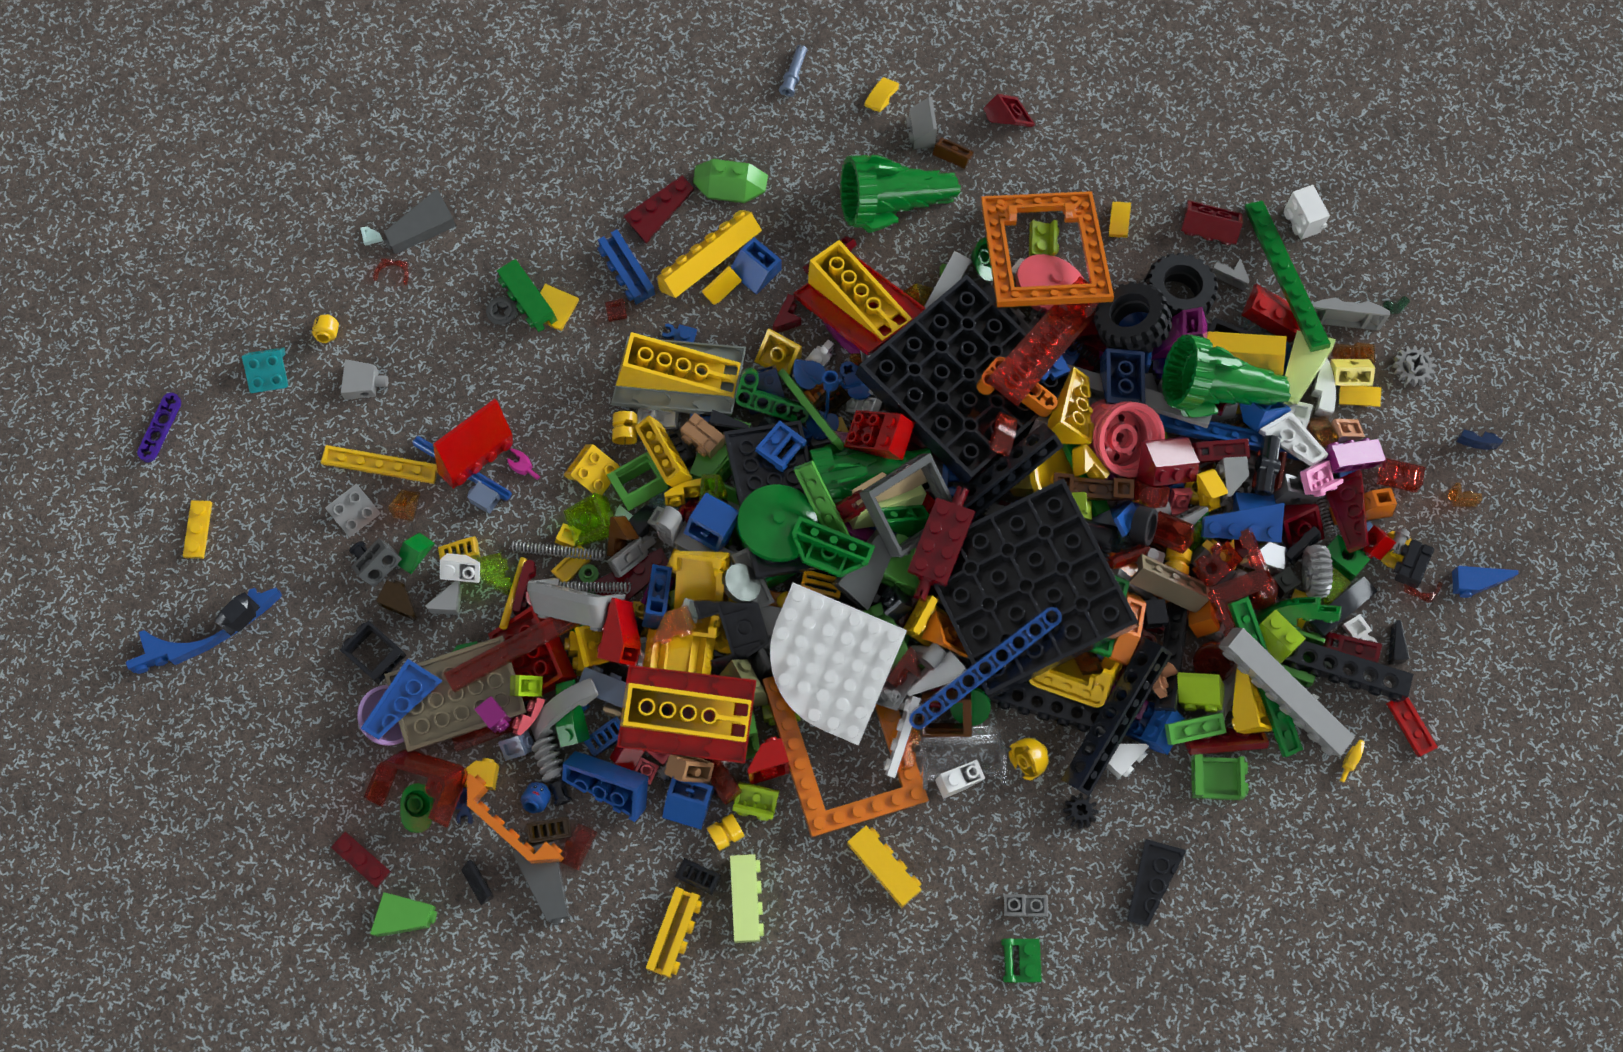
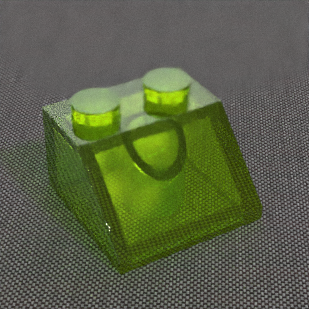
M593 493L564 510L576 546L602 541L609 537L610 517L614 515L606 496Z

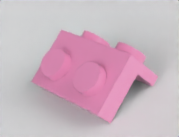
M1329 460L1321 461L1300 472L1305 495L1313 494L1314 497H1320L1325 495L1326 491L1335 490L1338 485L1344 483L1343 478H1333Z

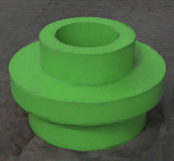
M587 564L580 568L579 578L585 584L586 582L590 584V582L598 579L599 572L594 565ZM587 571L592 572L590 576L585 575Z

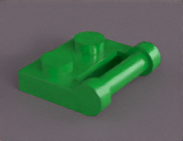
M1001 939L1002 946H1004L1005 961L1003 983H1041L1040 939ZM1012 946H1018L1020 976H1014Z

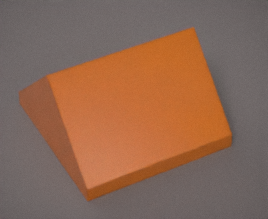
M935 610L928 621L922 639L935 643L943 649L950 650L954 654L968 658L949 616Z

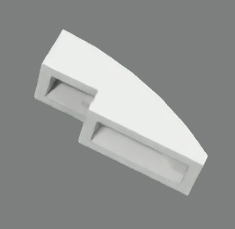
M1328 358L1315 376L1311 396L1318 398L1314 415L1327 419L1334 413L1336 402L1335 380Z

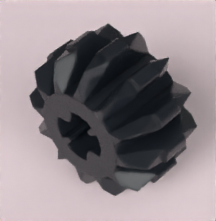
M1082 793L1078 795V799L1075 795H1072L1070 797L1071 801L1066 800L1065 802L1068 808L1063 809V813L1069 814L1064 818L1065 821L1072 819L1071 827L1077 822L1078 829L1083 828V823L1085 827L1089 828L1091 826L1090 822L1097 820L1093 815H1097L1099 811L1092 809L1097 803L1092 802L1090 804L1091 797L1087 796L1084 800ZM1080 807L1084 808L1082 815L1077 814Z

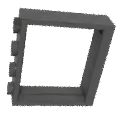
M930 453L919 454L859 492L891 557L902 558L905 555H909L912 549L917 548L924 529L898 544L875 497L917 470L922 469L935 498L949 502L953 499Z

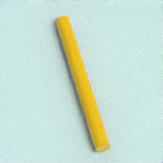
M524 557L519 559L499 628L503 630L507 629L512 614L520 574L524 566L523 564L527 560Z

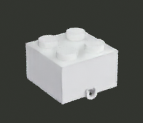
M1314 185L1294 191L1284 208V215L1287 220L1290 219L1292 230L1295 235L1299 236L1300 240L1321 233L1322 229L1328 226L1326 222L1330 215Z

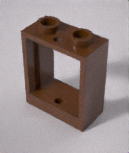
M938 691L922 692L919 705ZM946 691L948 699H954L957 696V691ZM971 692L958 701L963 703V723H929L926 727L922 728V737H972ZM923 715L918 717V725L924 722Z

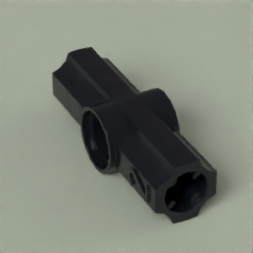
M1265 435L1262 437L1260 455L1256 459L1254 468L1257 472L1255 493L1260 496L1273 495L1275 477L1281 467V461L1278 459L1281 439L1278 436Z

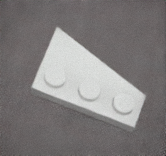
M1291 411L1259 431V434L1262 436H1278L1281 439V448L1310 467L1328 456L1325 449Z

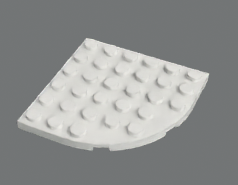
M793 582L777 618L771 638L770 660L776 685L787 704L802 719L821 730L859 745L907 630Z

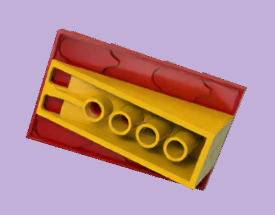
M840 240L810 260L808 283L793 293V296L809 311L815 313L821 320L829 324L847 341L853 343L867 355L874 353L926 309L852 254Z
M628 665L616 747L745 764L757 680ZM663 707H666L669 712L667 715H664L662 713Z

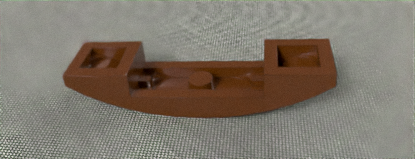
M1054 472L1053 483L1064 478L1071 493L1086 492L1087 500L1126 501L1134 499L1133 479L1114 478V480L1074 477V474Z

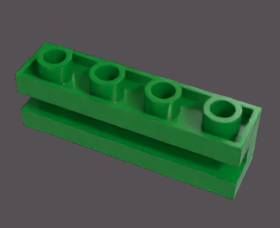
M516 258L496 270L500 276L497 279L502 288L507 287L509 290L507 291L508 296L512 302L517 301V309L522 315L526 314L527 318L525 319L531 328L535 327L539 333L545 329L543 326L545 322L549 321L553 324L558 321L553 310Z

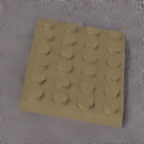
M496 637L417 663V665L443 682L399 721L407 752L410 753L488 727L474 709L490 696L498 702L510 719L521 714H527L523 697L510 696V676L515 675L504 637ZM400 669L385 674L388 687Z

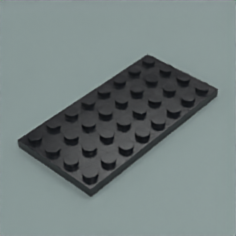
M801 420L784 423L805 439ZM776 424L725 431L723 436L739 509L749 494L767 485L779 484L790 486L806 495L794 472V467L810 461L807 444L789 461L784 472H780L772 463L755 452L756 447ZM790 440L777 457L782 459L795 442ZM749 550L755 580L818 570L815 567L802 563L800 556L790 561L774 562L762 559Z

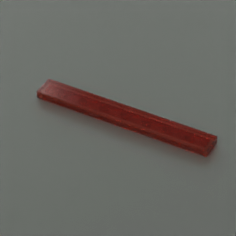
M549 617L449 670L444 675L453 692H456L581 624Z

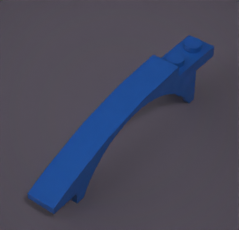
M256 588L248 591V596L260 606L253 620L282 597L281 592L277 588L263 593H257ZM222 629L215 635L200 641L173 643L158 639L143 630L139 632L145 654L126 661V665L130 671L137 674L147 672L148 668L154 665H165L168 663V660L177 665L210 650L231 636Z

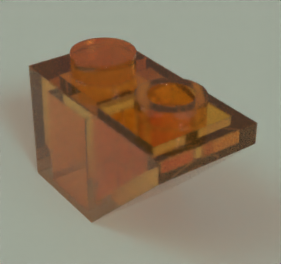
M688 605L664 614L653 638L654 643L660 641L662 645L673 641L672 636L679 634L681 638L692 634L691 630L696 628Z

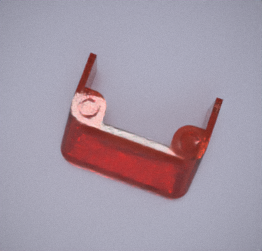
M407 749L397 752L376 766L364 794V799L383 808L398 769L427 777L429 779L425 787L426 793L436 798L428 818L443 827H448L467 780L468 771L465 767L416 751L408 753Z

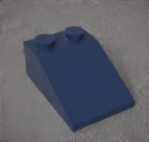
M1106 348L1100 357V377L1106 404H1116L1124 401L1146 404L1145 352Z

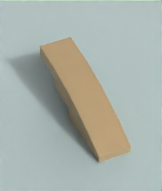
M922 469L917 470L875 497L877 502L896 497L926 483L927 480ZM882 472L853 489L852 494L858 490L866 489L885 477L886 474ZM859 499L855 503L859 505L863 501Z

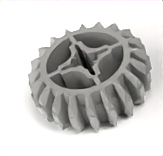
M1307 546L1301 561L1304 592L1308 597H1327L1333 582L1331 554L1326 546Z

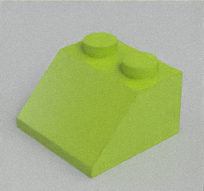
M1276 609L1259 625L1268 652L1280 664L1306 639Z
M1178 672V700L1184 710L1196 711V709H1204V711L1209 713H1216L1217 710L1223 711L1225 686L1220 675Z

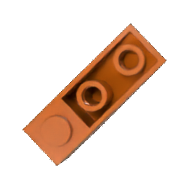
M1392 488L1372 490L1364 493L1366 521L1393 516L1397 502ZM1329 507L1333 523L1337 525L1332 509Z

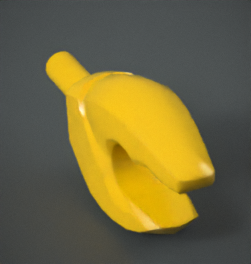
M1359 740L1347 753L1342 765L1344 772L1340 778L1341 782H1345L1349 771H1354L1359 763L1365 742L1363 740Z

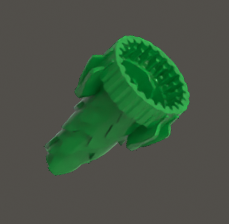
M878 155L847 156L842 165L840 198L845 221L854 228L862 227L867 233H872L898 223V217L894 215L897 211H910L914 208L929 207V204L951 203L954 201V197H958L961 191V185H959L955 173H940L939 170L923 171L921 169H912Z
M1189 334L1182 335L1174 342L1165 360L1162 374L1164 400L1171 408L1179 409L1185 417L1197 418L1213 414L1217 415L1218 408L1215 404L1240 403L1250 406L1252 403L1273 405L1277 404V402H1288L1291 397L1287 376L1277 375L1271 370L1252 366L1233 356L1222 347H1213L1212 342L1203 337Z
M829 444L822 448L810 450V460L814 461L834 504L844 498L851 496L853 489L883 472L888 475L919 454L930 453L932 456L929 448L906 451L903 460H895L849 448H844L841 451L834 444Z

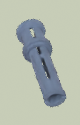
M801 45L796 47L790 68L784 74V82L779 88V92L782 95L794 96L795 85L799 82L798 74L807 53L805 46H802L801 50Z

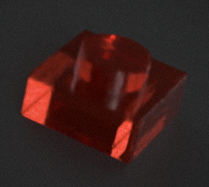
M624 299L605 302L609 322L627 319Z

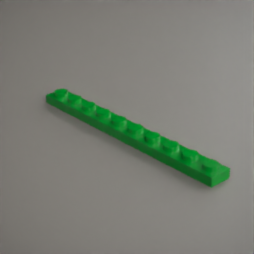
M1263 200L1245 204L1244 208L1310 352L1330 348L1331 343Z

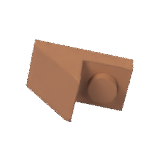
M1334 419L1329 427L1334 442L1343 443L1347 440H1360L1365 437L1358 419Z
M1169 662L1153 685V690L1160 699L1168 696L1166 688L1169 686L1166 678L1178 674L1176 668Z

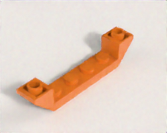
M470 773L468 774L467 806L531 864L561 862L564 859L560 854L562 850L555 843H552L550 846L545 842L533 854L535 849L526 842L523 845L518 840L519 834L512 828L509 831L504 828L505 822L497 815L492 817L488 813L490 808L482 801L477 803L488 791L484 786L486 782L479 775L473 777Z

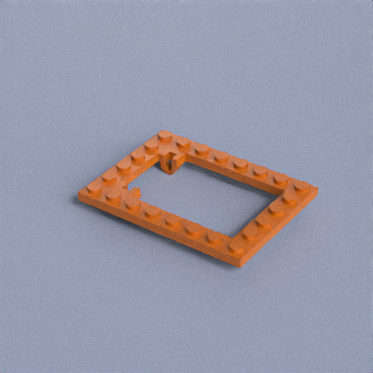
M1092 191L981 196V207L997 307L1113 302L1114 294ZM1063 211L1065 223L1078 222L1090 284L1014 287L1005 226L1016 225L1017 213Z
M774 676L762 679L779 738H782L787 753L789 769L811 838L929 801L908 739L897 771L901 788L825 810L797 723L796 712L793 711L781 695ZM876 704L875 709L891 754L890 746L893 738L896 739L898 733L896 729L901 716L899 710L896 711Z

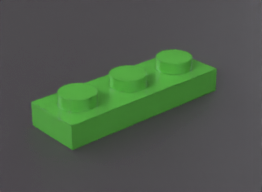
M1220 712L1164 724L1168 745L1226 733L1224 716Z

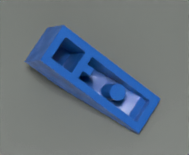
M1126 500L1110 508L1113 520L1122 537L1130 531L1133 515L1139 507L1138 502L1133 503L1132 500Z
M652 564L643 613V627L662 630L666 617L672 567Z
M1457 566L1452 571L1453 594H1459L1462 598L1472 597V595L1512 580L1519 574L1518 570Z

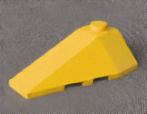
M1075 367L1071 368L1059 395L1058 404L1051 413L1047 426L1056 434L1062 444L1083 445L1087 443L1089 445L1092 442L1094 423L1091 422L1090 417L1093 410L1092 407H1089V398L1091 397L1089 377Z
M1237 668L1232 710L1233 728L1236 732L1242 734L1273 731L1257 686L1251 682L1252 679L1247 674L1242 673Z

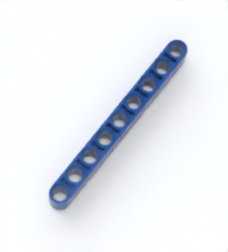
M1048 607L1037 614L915 708L909 715L911 726L916 729L926 727L1057 626L1062 619L1061 612L1057 608ZM1049 611H1054L1057 616L1056 620L1052 623L1046 619V614ZM1036 623L1040 627V632L1033 636L1030 634L1029 628L1032 624ZM1017 636H1020L1024 642L1020 648L1013 646L1012 641ZM1000 649H1004L1007 652V657L1003 661H999L996 658V652ZM983 662L990 664V671L986 674L981 673L979 670V666ZM972 675L974 683L971 686H964L962 681L964 676ZM949 688L957 690V696L954 699L946 697V691ZM935 700L941 704V708L937 712L929 709L930 703ZM917 713L924 716V722L920 725L915 724L912 720L913 716Z

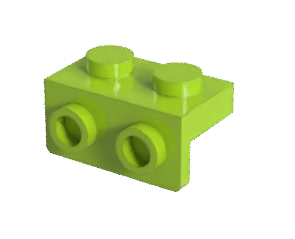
M739 782L732 811H736L741 816H757V819L763 821L773 819L779 790Z

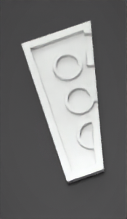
M908 696L904 703L902 719H899L896 729L898 733L896 739L893 738L890 746L892 753L890 758L886 759L883 770H886L885 775L896 777L912 728L909 722V715L919 706L921 698Z

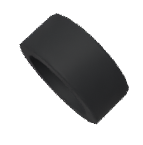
M1139 506L1136 509L1130 528L1132 543L1148 546L1153 541L1158 524V512L1155 508Z

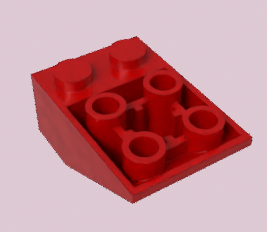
M856 410L844 447L887 459L903 460L915 423L899 413Z
M612 597L607 607L608 615L602 628L603 635L597 648V658L637 666L641 642L633 603Z

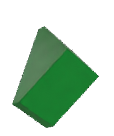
M421 533L407 539L401 546L399 556L402 560L398 563V566L412 574L435 543Z

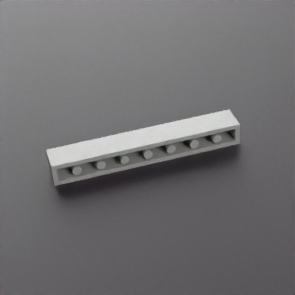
M1232 628L1218 646L1224 651L1223 655L1229 660L1234 661L1238 665L1237 668L1242 673L1247 674L1255 686L1262 688L1266 692V697L1276 702L1284 714L1291 716L1294 719L1293 723L1299 728L1304 729L1308 733L1307 736L1312 741L1317 742L1325 754L1341 756L1355 736L1244 628Z

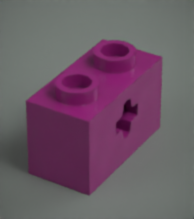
M492 696L474 709L494 733L497 731L502 732L509 727L510 717Z

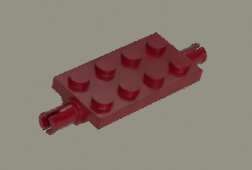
M960 486L956 487L951 502L936 498L909 565L908 573L917 576L920 581L913 596L919 600L921 595L920 601H926L929 590L934 584L947 586L974 517V510L963 507L969 491L965 488L962 491Z

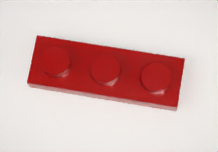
M1409 697L1401 702L1389 701L1386 703L1418 758L1438 748Z

